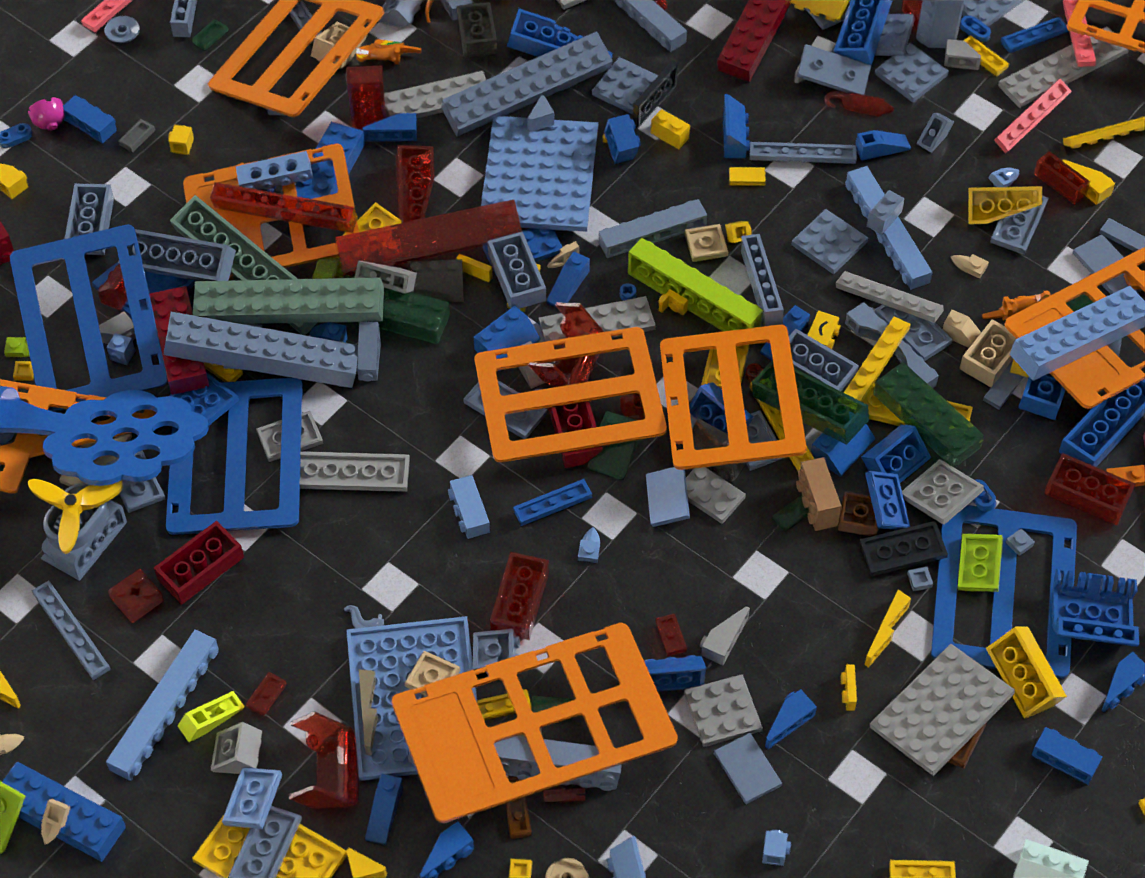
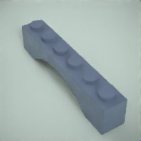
M864 302L847 313L845 322L857 336L876 342L888 326L885 320L880 319L875 314V311ZM902 340L894 355L899 359L904 368L907 386L914 393L924 395L936 387L939 375L935 369L930 368L921 356H918L912 350L909 344Z

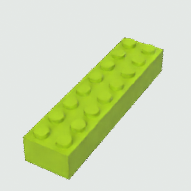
M641 238L629 251V275L661 294H666L671 289L688 299L687 310L718 329L732 331L761 327L763 310L758 305L745 300L743 296L735 294L726 286H722L711 277L700 273L696 268L688 266L681 259L670 255L666 250H662L652 242Z

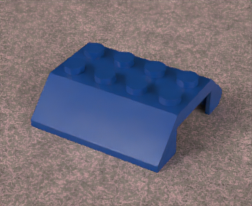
M1056 569L1052 588V628L1057 636L1139 646V627L1133 626V597L1137 593V579L1127 578L1126 580L1120 577L1117 590L1113 592V576H1107L1106 578V575L1087 573L1086 576L1085 572H1081L1076 587L1072 586L1074 579L1073 571L1068 570L1066 573L1064 569Z

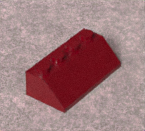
M589 401L548 407L555 434L596 428ZM598 446L562 452L561 456L564 466L569 468L583 465L603 451V448Z

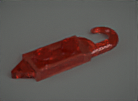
M831 91L824 98L826 105L832 108L835 105L830 103L829 99L838 98L842 99V105L851 111L876 116L894 111V107L886 103L883 98L852 92L849 94Z

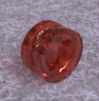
M753 363L747 366L746 378L750 382L762 379L763 368L761 365ZM751 371H755V373L758 372V374H757V375H754V373L751 374Z

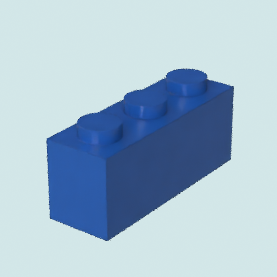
M75 95L63 105L65 112L64 120L102 144L117 131L115 119L111 115L103 113L98 107L89 104L84 98L81 99Z
M1045 727L1032 752V756L1087 785L1090 783L1102 759V756L1095 750L1087 749L1079 745L1077 741L1068 739L1060 735L1058 731Z

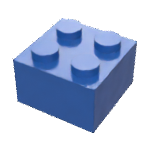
M629 114L608 119L604 130L614 164L635 159L641 145L639 136H636L634 132L633 119L630 120Z

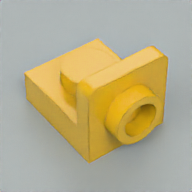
M671 289L666 294H662L658 301L661 313L667 307H670L674 312L684 315L688 309V299Z

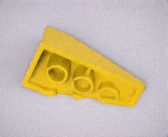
M1042 186L969 188V224H988L1042 205Z

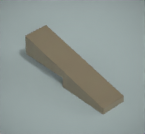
M359 669L366 755H372L378 721L377 709L371 708L376 675L375 671Z

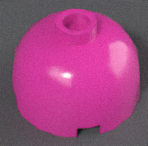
M51 98L52 101L48 102L43 99L31 105L28 114L33 124L41 129H56L63 121L65 114L63 103L59 98Z

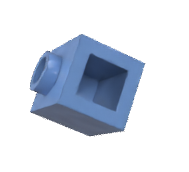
M115 333L107 345V351L110 360L128 365L135 353V347L132 338Z
M779 830L766 831L762 863L784 865L785 854H790L791 842H787L788 834Z

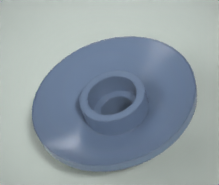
M128 16L115 17L105 26L107 38L116 43L131 41L139 33L138 22Z

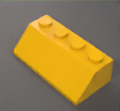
M1014 627L986 648L1003 681L1015 689V694L1012 697L1024 718L1052 708L1067 697L1028 627Z

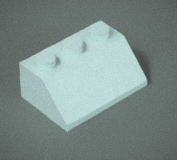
M1026 839L1013 878H1084L1088 860Z

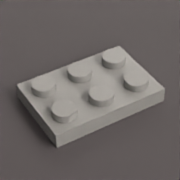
M706 467L694 468L686 477L688 502L721 524L725 522L745 499L746 494Z

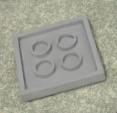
M939 459L902 490L905 501L944 525L984 491V487L979 482Z
M743 674L684 690V695L703 747L762 731V725Z

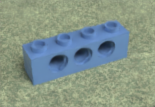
M307 151L236 166L238 183L242 193H253L257 190L271 189L280 185L286 186L293 182H304L313 178Z

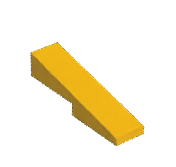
M900 590L897 591L867 654L865 661L867 667H870L892 641L895 631L892 627L909 608L911 598Z

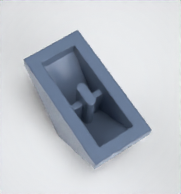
M543 95L540 96L528 117V131L530 132L554 125V111Z

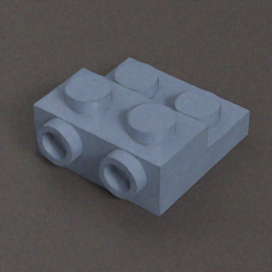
M505 629L473 633V670L519 655L516 654V648H520V638L516 636L514 630Z

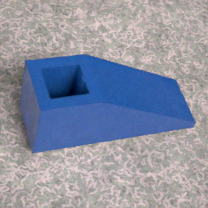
M876 130L857 134L856 151L861 161L911 150L906 135Z
M1134 652L1118 663L1102 707L1103 712L1109 708L1114 709L1120 703V699L1123 696L1127 698L1135 690L1134 687L1137 685L1142 686L1145 683V663Z
M458 821L440 834L420 874V878H437L443 870L451 869L461 857L465 858L471 854L474 849L473 839Z

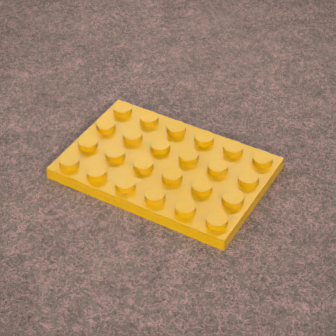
M222 817L192 859L193 862L220 878H228L250 828L224 826ZM299 824L276 878H295L299 867L320 872V878H332L347 856V851Z

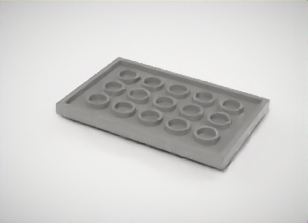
M950 644L870 723V728L934 776L1015 694V689L957 647Z

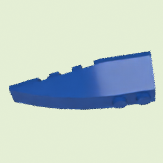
M518 9L507 47L540 57L581 39L583 36L574 35L570 32V29L565 26L562 28L556 25V21ZM608 51L610 57L612 58L613 53Z

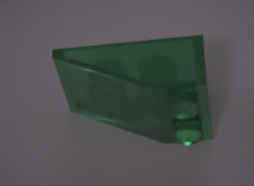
M606 411L600 427L638 420ZM639 440L602 446L603 451L589 460L587 469L624 480Z

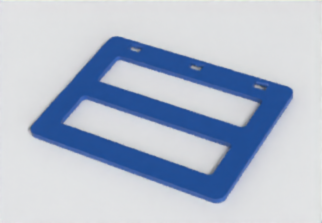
M132 225L101 230L16 250L11 253L10 262L37 386L57 389L32 268L35 265L64 259L66 262L91 380L89 385L65 391L107 398L109 395L120 391H145L162 387L167 383L168 378L136 231ZM134 245L136 255L129 256L128 247ZM112 247L117 248L143 368L140 373L115 379L110 378L85 262V254ZM146 300L148 310L141 311L139 301ZM158 355L160 365L153 366L151 356ZM76 398L75 402H81L86 400ZM57 407L48 408V410L52 412L65 410L63 408Z
M280 378L222 382L224 386L238 395L240 400L228 412L224 511L216 514L190 515L192 454L185 461L170 465L166 515L167 532L171 535L200 533L215 521H218L227 531L282 528L297 525L299 522L303 395L301 379ZM281 396L283 397L279 508L275 510L244 511L249 400L251 398ZM172 426V434H174L179 429ZM173 505H179L178 513H172Z
M965 506L946 524H942L941 537L948 557L939 560L931 647L932 658L935 660L952 644L984 668L997 669L986 648L953 642L962 524L969 523L996 527L998 535L1003 537L999 592H993L990 645L1012 629L1017 553L1006 543V540L1022 528L1024 531L1050 534L1053 537L1047 651L1045 658L1056 678H1066L1070 672L1071 638L1057 636L1052 628V588L1056 569H1064L1066 573L1068 570H1071L1075 576L1076 522L1069 518L995 508L991 511H981L977 506ZM1064 540H1071V548L1064 547ZM1059 647H1065V656L1058 655Z

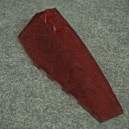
M398 145L396 152L398 219L402 222L399 226L400 243H418L434 182L433 146Z

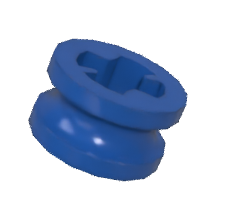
M629 283L620 287V298L623 301L636 298V287Z

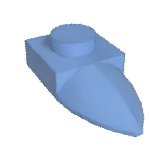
M1002 168L991 173L988 178L996 187H1008L1017 179L1019 170Z
M594 527L586 532L580 542L578 561L598 563L600 538Z

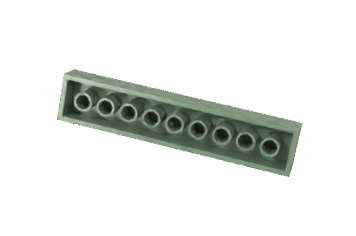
M196 195L170 220L174 229L184 238L224 244L236 250L230 276L236 281L297 279ZM317 322L288 324L301 335H306Z
M381 278L195 281L193 316L238 324L382 321L384 285Z

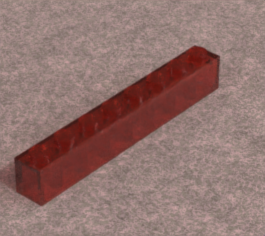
M217 182L214 183L210 195V200L216 209L353 233L358 218L355 208L352 206Z

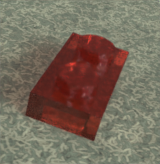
M675 613L656 618L655 623L667 657L687 652V646Z
M268 672L247 701V708L265 716L287 685L286 681Z

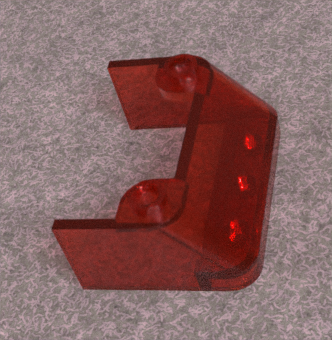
M556 302L555 306L564 315L560 328L566 338L604 332L580 303ZM599 354L558 360L554 364L530 362L529 366L543 382L554 387L585 383L589 379Z
M315 711L291 721V726L306 732L307 746L317 752V786L312 785L290 794L289 799L311 808L349 807L356 804L358 801V759L355 730Z

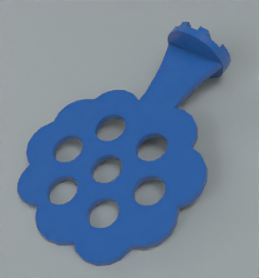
M0 386V444L8 443L15 433L49 435L43 442V452L52 459L54 470L65 476L77 477L83 483L89 485H110L122 479L132 482L150 480L161 472L162 466L174 465L189 458L195 450L194 441L205 436L209 429L207 418L202 414L192 412L191 405L177 397L156 398L151 393L142 390H126L109 395L104 400L78 402L69 407L65 414L24 402L20 400L16 389ZM144 409L156 412V415L146 419H138L132 416L134 412ZM110 415L116 418L114 422L105 425L91 422L95 417ZM162 426H173L179 429L176 433L166 436L157 435L153 432ZM124 432H132L138 435L136 439L128 442H118L113 439L115 435ZM83 438L97 441L96 444L88 448H76L71 445L74 441ZM146 449L156 450L160 453L152 459H139L134 456L137 452ZM106 455L115 456L119 459L117 462L106 466L93 463L96 458Z

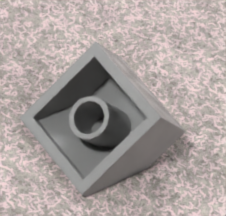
M241 722L218 732L211 771L240 774L242 767L256 768L262 731Z

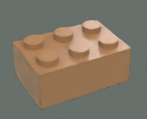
M824 457L801 462L800 470H798L799 480L796 481L798 491L802 492L803 506L808 509L809 523L813 524L815 531L838 526L841 503Z

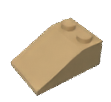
M336 22L316 36L311 56L321 62L350 27ZM367 35L339 68H343L351 61L357 48L362 45Z

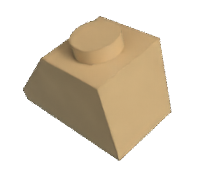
M951 310L943 325V331L953 339L952 341L968 348L981 334L980 330L968 316Z

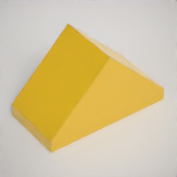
M348 848L347 856L353 878H386V867Z

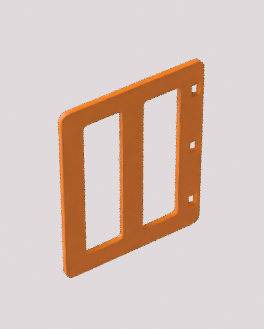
M279 0L211 78L208 86L211 90L290 117H296L301 114L384 15V10L381 6L361 0H306L322 6L256 83L249 86L231 80L300 1ZM342 11L359 16L290 98L269 92L336 12ZM367 22H370L368 26L365 28L364 25ZM305 95H308V97L304 101H302Z
M785 325L667 338L660 342L672 458L676 469L685 470L800 456L806 453V440L788 330ZM768 342L771 345L785 438L777 441L750 443L736 347ZM715 349L718 356L729 445L727 447L695 450L683 354L686 352ZM666 357H673V362L667 363ZM671 400H678V405L672 406ZM676 444H683V449L677 450Z
M640 327L479 352L475 355V366L493 458L497 462H508L664 435L667 431L644 331ZM622 335L623 339L612 340V336ZM565 344V348L554 350V346ZM619 350L630 351L635 372L633 375L506 396L500 394L496 375L498 370ZM507 354V358H496V355ZM633 393L640 394L645 419L518 441L509 440L505 415Z

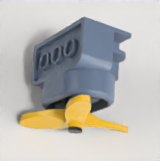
M31 479L28 481L30 490L40 499L52 504V507L44 517L43 526L47 538L42 544L44 555L41 559L80 581L127 523L123 507L111 500L122 491L123 482L119 481L104 486L79 483L64 491L46 481Z

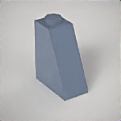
M359 322L357 364L359 380H378L381 347L378 322Z

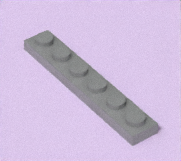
M846 271L836 282V288L934 323L943 312V305Z

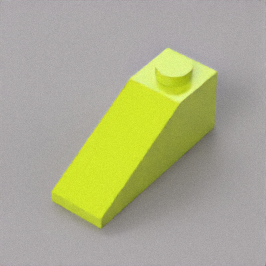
M234 691L187 712L178 724V728L188 742H191L207 734L243 710L244 705Z

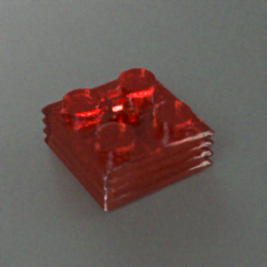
M138 569L108 590L111 600L131 623L164 601L162 593L141 569Z

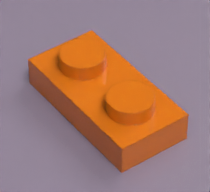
M1144 465L1109 468L1105 471L1109 489L1145 486Z

